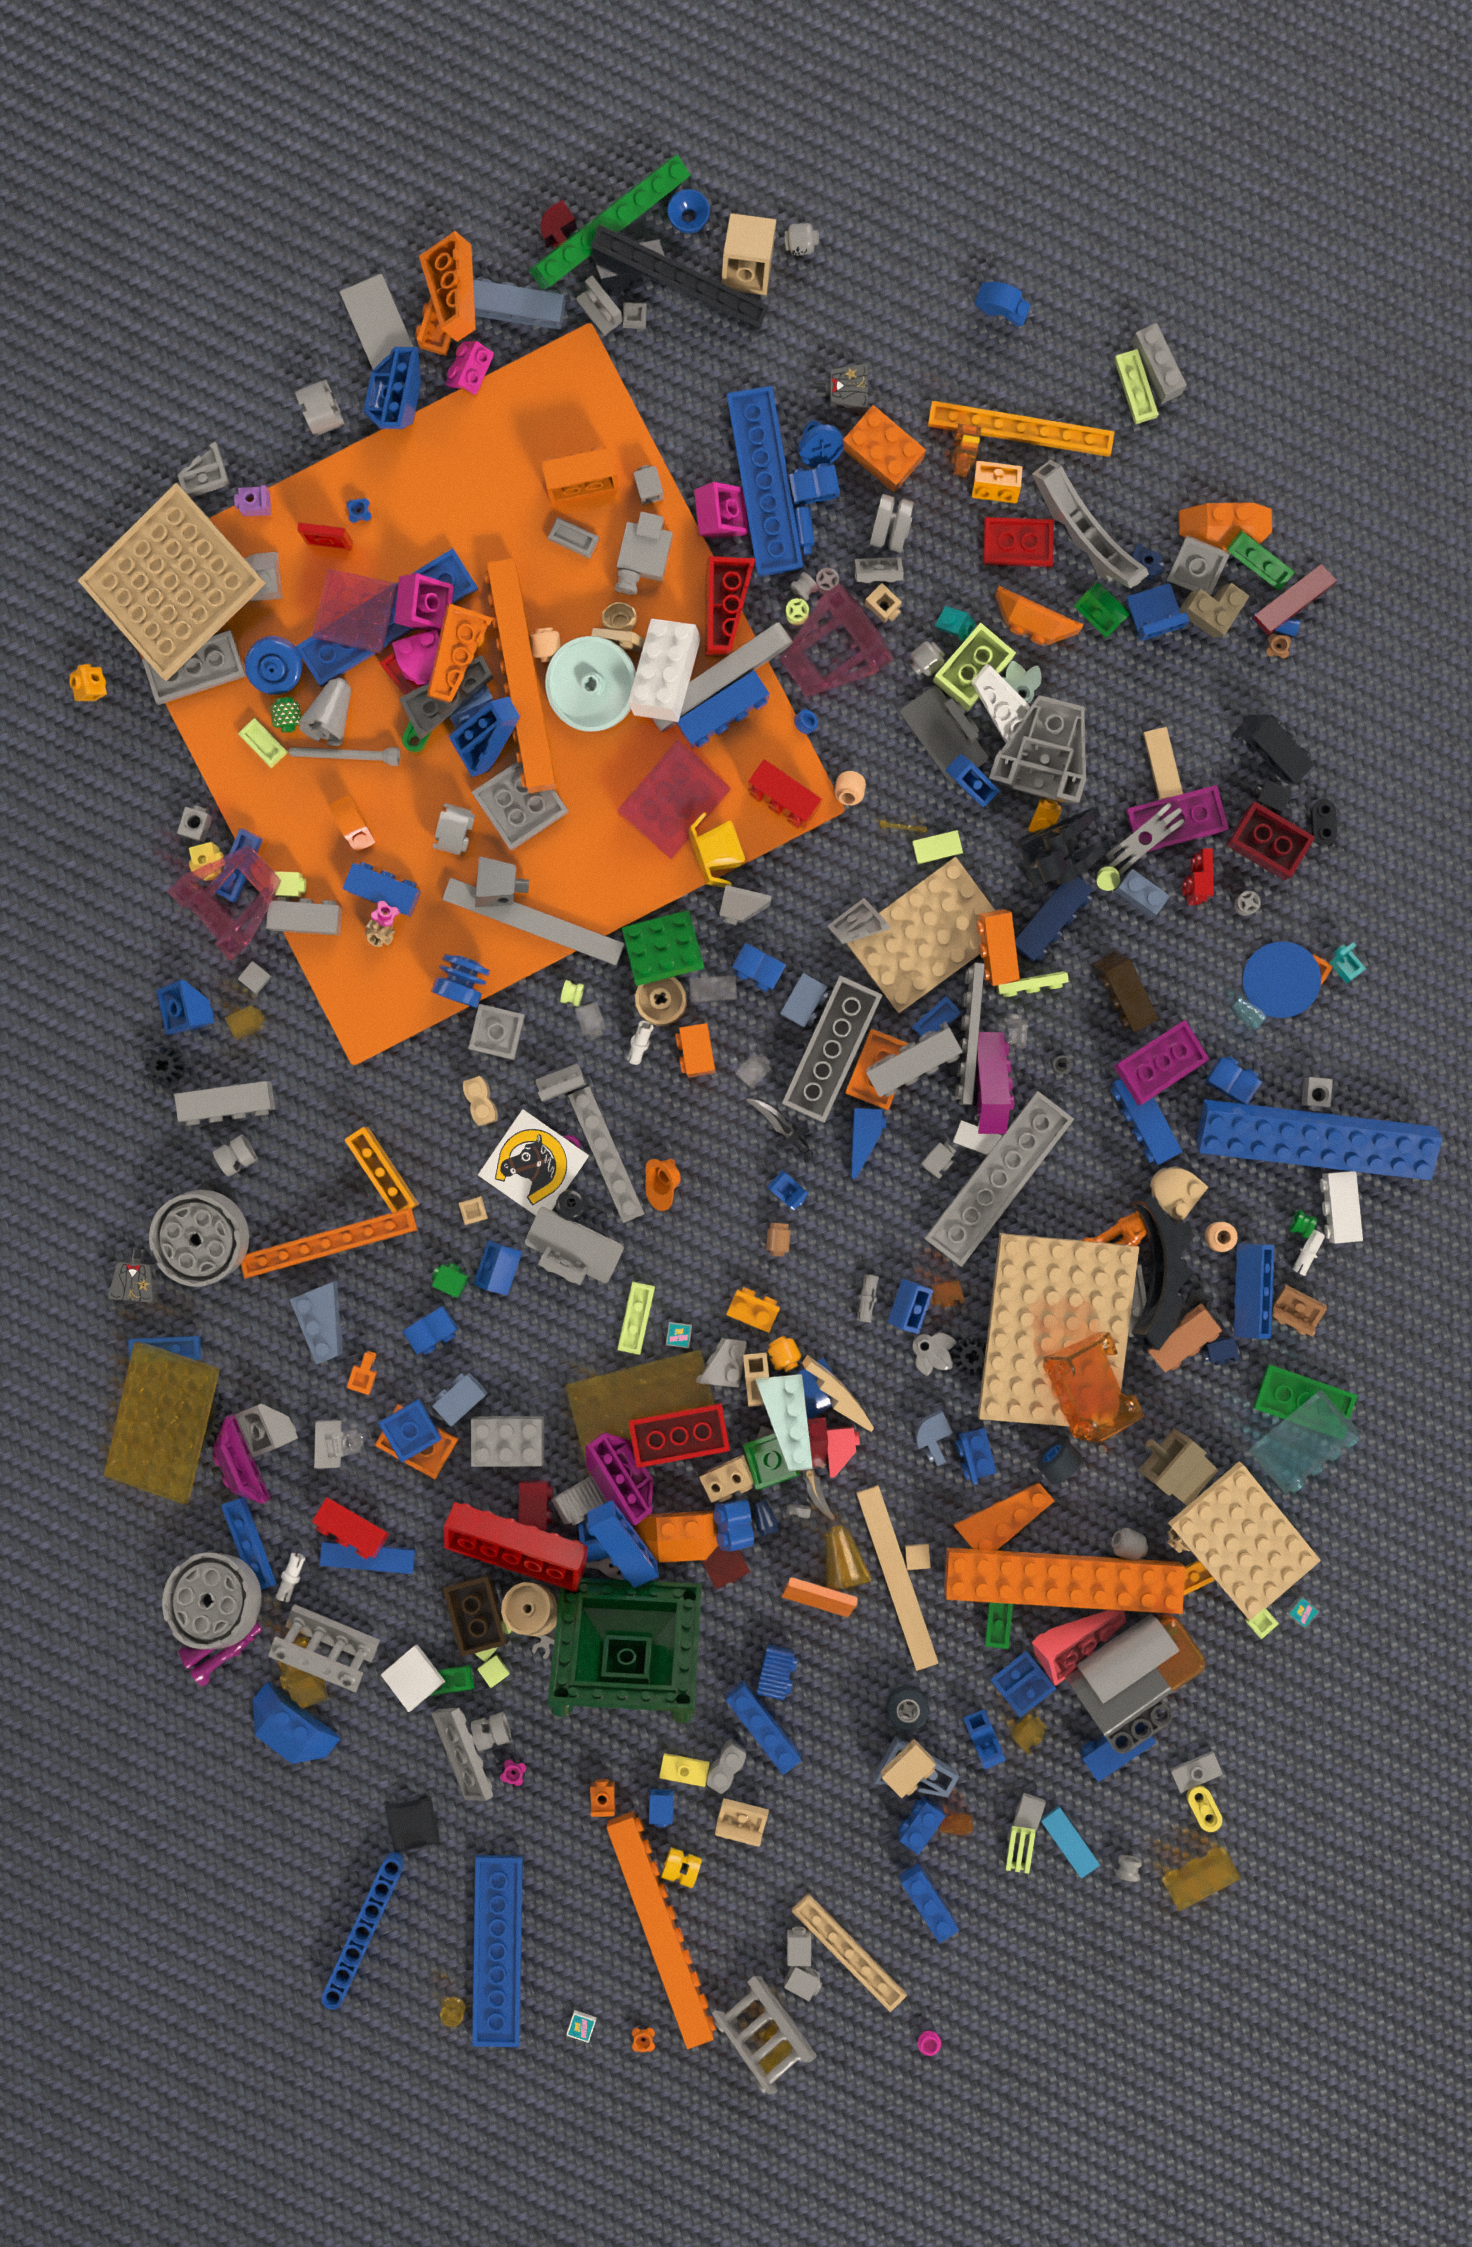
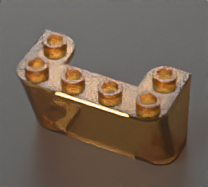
M1098 1332L1049 1354L1043 1359V1368L1050 1377L1052 1390L1057 1395L1061 1404V1411L1066 1416L1070 1425V1433L1075 1438L1085 1441L1103 1443L1144 1417L1136 1396L1122 1394L1106 1355L1115 1356L1118 1354L1110 1332Z

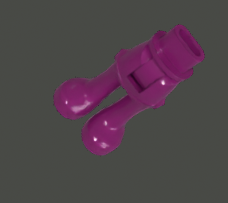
M256 1621L252 1630L241 1641L224 1648L206 1662L194 1667L190 1671L193 1679L201 1687L208 1684L210 1673L231 1657L240 1655L241 1650L250 1641L255 1640V1635L262 1631L259 1623ZM185 1646L178 1650L184 1666L190 1669L215 1649H192Z

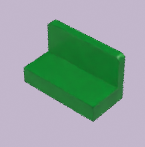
M1099 582L1092 586L1074 605L1105 638H1108L1130 616V612Z

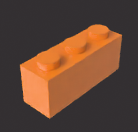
M1002 909L978 914L979 921L976 922L978 934L981 935L982 944H979V952L984 959L983 979L992 986L1020 981L1012 912Z

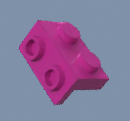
M477 341L463 342L456 351L457 357L454 364L448 369V378L445 384L452 389L464 388L471 394H477L494 353Z

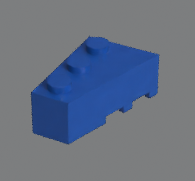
M509 697L490 701L449 736L471 777L490 772L520 718Z

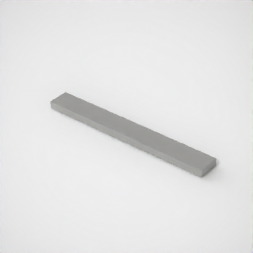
M450 878L442 900L615 966H617L625 945L622 942L514 901L512 905L475 907L476 887Z

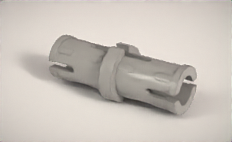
M864 1274L862 1292L858 1297L860 1303L856 1320L871 1323L874 1302H877V1297L875 1296L878 1276Z

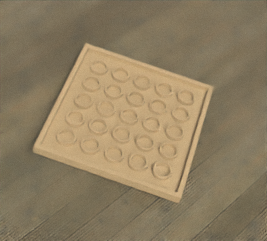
M177 483L78 580L161 678L166 681L266 584Z

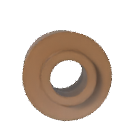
M770 1223V1228L767 1229L766 1250L770 1251V1255L784 1256V1252H789L791 1230H788L789 1224Z

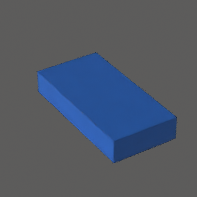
M946 996L921 1018L912 1029L920 1037L928 1031L937 1032L941 1030L940 1024L946 1021L949 1025L961 1014V1011Z

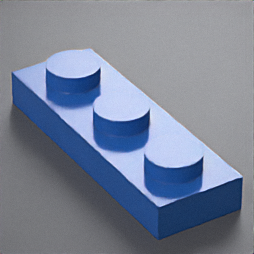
M239 829L215 887V893L232 902L238 901L263 841L262 838L246 829Z
M200 1336L128 1339L129 1363L201 1359Z

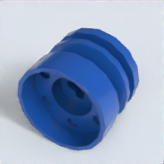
M444 954L442 960L452 964L451 968L440 965L439 969L447 973L448 976L447 979L436 977L431 992L477 1008L482 993L473 988L474 984L485 985L486 981L477 978L478 974L489 976L490 970L474 960L459 955Z

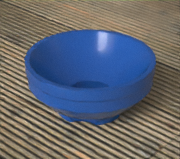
M685 189L672 196L668 204V217L675 229L683 233H695L701 230L708 221L710 207L702 193L693 189ZM692 211L695 213L696 218L692 222H686L682 218L683 213Z

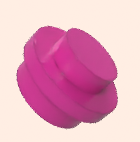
M925 2031L918 2038V2048L924 2055H935L941 2048L940 2037L933 2031Z

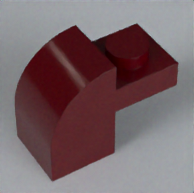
M563 200L550 207L542 217L541 233L546 248L552 245L553 249H555L567 240L565 237L567 234L577 228L575 217Z

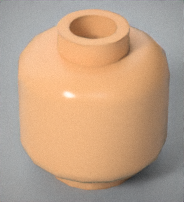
M553 627L534 629L535 633L530 635L533 657L540 658L541 662H549L561 648L560 635L557 631H553Z
M846 771L841 773L836 780L834 790L836 799L844 805L860 803L865 793V779L858 772Z
M1226 1222L1210 1224L1204 1234L1207 1246L1217 1252L1231 1250L1236 1245L1238 1239L1235 1228Z

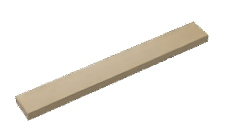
M879 1486L856 1492L916 1671L936 1665L938 1660Z

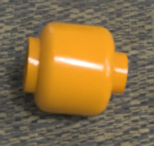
M782 1336L769 1344L770 1348L767 1351V1355L776 1370L784 1369L785 1372H789L798 1367L797 1361L800 1360L801 1353L793 1339H786L785 1336Z

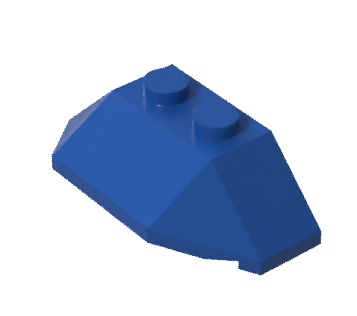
M394 347L390 351L391 354L384 358L371 372L363 412L380 429H403L413 424L421 386L417 347Z
M269 1681L265 1683L253 1699L255 1736L291 1764L325 1758L341 1739L339 1735Z

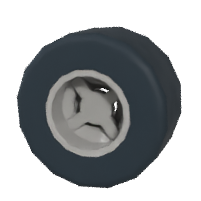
M903 1685L895 1688L887 1698L886 1710L889 1720L894 1727L901 1731L910 1732L919 1729L925 1724L929 1714V1707L926 1697L921 1690L914 1686Z

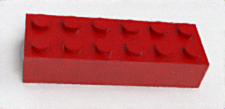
M454 1502L444 1525L445 1549L577 1592L586 1570L588 1546L582 1542L562 1538L556 1533L541 1531L532 1525L526 1526L517 1523V1521L511 1518L505 1519L496 1516L490 1511L474 1509L469 1504Z

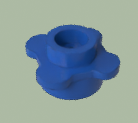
M362 498L347 502L350 522L356 523L359 520L369 521L372 515L368 509L370 505L368 499Z

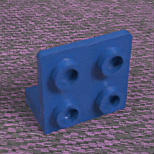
M1170 583L1126 598L1140 642L1184 628L1189 622L1187 612L1182 614L1178 612L1179 607Z
M985 1427L957 1434L959 1440L955 1441L958 1455L960 1454V1457L964 1458L965 1463H961V1468L966 1480H970L973 1485L978 1484L977 1478L997 1473Z

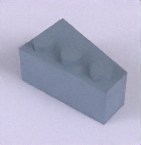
M338 1281L331 1282L290 1299L316 1365L343 1354Z
M895 1735L873 1775L875 1784L888 1785L882 1779L880 1771L909 1742ZM931 1755L936 1764L935 1770L927 1779L922 1778L917 1783L918 1787L916 1790L922 1793L948 1797L959 1778L957 1769Z

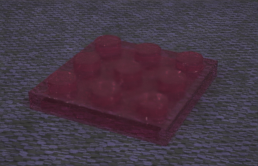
M328 568L312 637L382 654L398 587L397 584Z

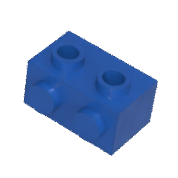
M924 1795L920 1801L918 1800L914 1804L908 1819L900 1824L898 1828L899 1841L919 1855L946 1817L944 1809Z

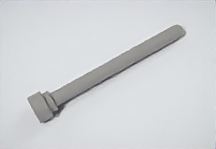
M291 747L288 750L289 755L293 757L379 760L388 763L389 766H399L401 758L399 747H389V749L384 751Z

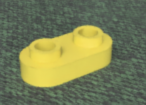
M1202 1785L1189 1789L1187 1801L1201 1828L1207 1832L1218 1830L1222 1825V1816L1210 1792ZM1197 1793L1202 1794V1797L1199 1800H1195L1194 1798ZM1208 1814L1212 1815V1819L1210 1821L1205 1820V1817Z

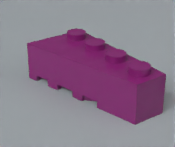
M1004 1032L978 1033L975 1074H977L976 1094H978L977 1116H980L978 1134H1006L1009 1112L1014 1110V1095H1010L1013 1081L1012 1077H1008V1073L1011 1072V1061L1006 1059V1056L1009 1055V1042H1005Z

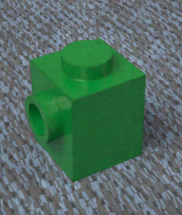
M449 1262L448 1265L443 1264L440 1268L436 1267L431 1277V1280L434 1281L432 1286L458 1298L461 1296L469 1275L461 1272L462 1267Z

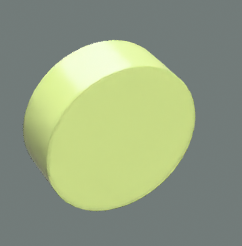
M1113 867L1101 868L1096 875L1097 885L1106 891L1117 888L1120 883L1118 870Z

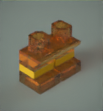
M958 423L953 445H957L953 452L950 462L955 464L953 475L967 477L970 466L973 467L978 452L981 427Z

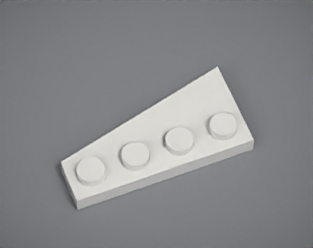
M986 664L971 683L1003 740L1007 743L1010 735L1015 732L1022 722V718L1030 709V706L990 665Z

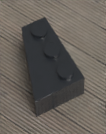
M659 239L639 243L664 255ZM592 252L594 270L599 285L609 296H616L622 290L628 288H639L645 282L651 280L656 282L597 252Z
M1250 714L1233 732L1232 736L1235 739L1242 738L1250 745L1248 750L1252 754L1257 751L1266 761L1264 765L1283 782L1297 785L1315 765L1310 759V753L1296 744V738L1280 726L1282 724L1281 721L1274 715Z

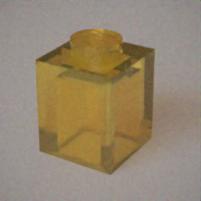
M248 1006L225 1017L234 1038L238 1040L265 1028L262 1023L265 1021L261 1010L253 1006Z

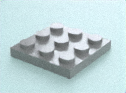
M518 761L472 791V794L511 851L569 813L554 789L529 794L527 787H522L520 773H524L523 764H518Z

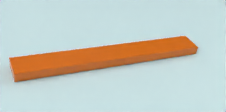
M407 1208L248 1253L241 1263L244 1278H249L418 1229L412 1208Z

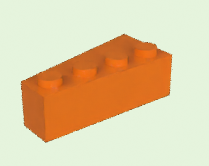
M454 231L422 253L419 259L440 327L458 342L476 330L472 248L467 240Z

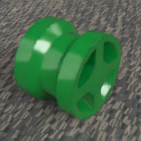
M1298 1210L1291 1220L1289 1231L1293 1233L1299 1232L1302 1237L1308 1238L1315 1228L1317 1218L1314 1216L1308 1217L1303 1211Z

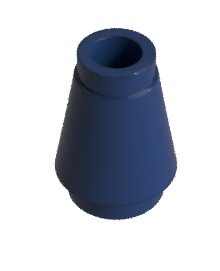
M767 1501L753 1504L757 1532L760 1531L761 1537L779 1531L777 1526L779 1523Z

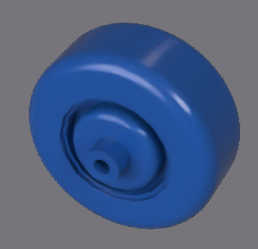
M267 636L257 640L250 647L245 658L244 667L249 682L257 690L265 694L280 695L290 691L298 683L302 673L303 662L300 652L293 643L282 637Z

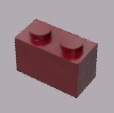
M521 1480L519 1482L518 1523L526 1526L532 1525L539 1530H547L548 1524H552L553 1510H549V1501L553 1498V1486H549V1480Z

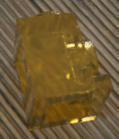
M1028 1714L1010 1731V1735L1025 1753L1029 1755L1031 1753L1030 1747L1038 1745L1043 1740L1044 1730L1047 1728V1725L1039 1716L1034 1718L1031 1714Z

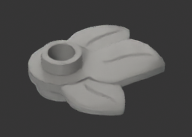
M937 1333L933 1336L927 1334L918 1335L912 1344L913 1351L917 1355L916 1366L918 1370L928 1376L933 1367L939 1370L951 1369L952 1359L948 1350L956 1344V1341L945 1333ZM922 1342L928 1343L929 1347L927 1350H921L920 1345Z

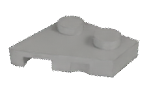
M865 898L828 925L829 930L842 944L886 931L890 928L888 923Z

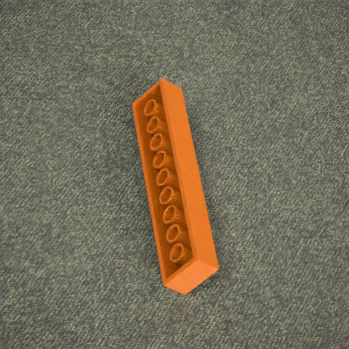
M946 1548L944 1596L946 1600L1183 1614L1185 1566L1181 1562L1128 1560L1110 1557Z

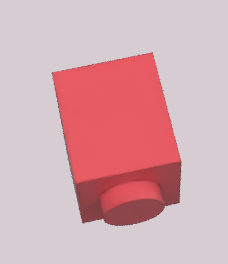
M853 1425L827 1428V1456L830 1477H835L856 1452V1445H860L859 1432L854 1431Z

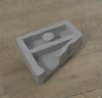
M216 442L211 443L209 451L202 457L198 455L189 467H185L178 474L180 485L190 498L230 485Z
M722 1338L716 1347L715 1353L706 1362L708 1364L702 1376L698 1375L696 1382L739 1387L744 1361L743 1355H745L747 1342Z

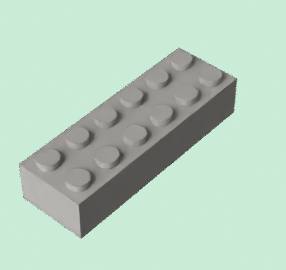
M839 976L783 1099L782 1105L825 1123L882 994Z

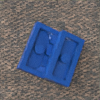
M824 1357L817 1360L819 1364L833 1374ZM804 1368L794 1375L802 1374L807 1419H811L832 1406L830 1403L832 1397L819 1389L816 1383L819 1377Z
M1027 1650L990 1679L1020 1718L1057 1689Z

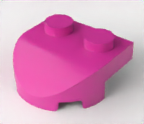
M437 629L392 642L397 663L405 679L415 681L418 685L430 682L440 637Z

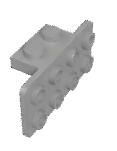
M541 1207L538 1210L525 1240L527 1246L543 1253L538 1265L544 1267L549 1272H554L564 1277L569 1282L579 1285L586 1274L603 1283H607L624 1250L622 1244L579 1223L566 1219L546 1207Z

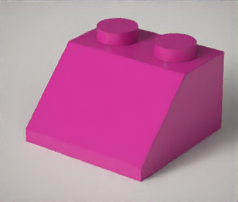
M712 482L694 490L699 536L724 538L750 534L742 487Z
M417 573L399 576L394 623L415 629H437L441 631L446 606L452 604L454 585Z

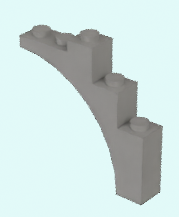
M1049 460L1032 473L1052 517L1065 524L1074 545L1088 554L1097 575L1107 581L1115 579L1130 589L1138 585L1142 579L1149 575L1146 567L1128 555L1100 526L1078 496L1061 465Z

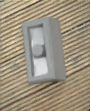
M318 1420L315 1422L314 1468L341 1467L342 1420Z

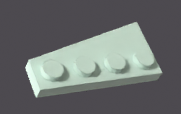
M802 1374L755 1379L788 1471L812 1469Z

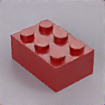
M763 759L748 781L749 795L758 802L763 800L768 803V808L777 815L782 813L788 817L787 821L797 829L800 826L805 829L821 806L822 798L765 759Z

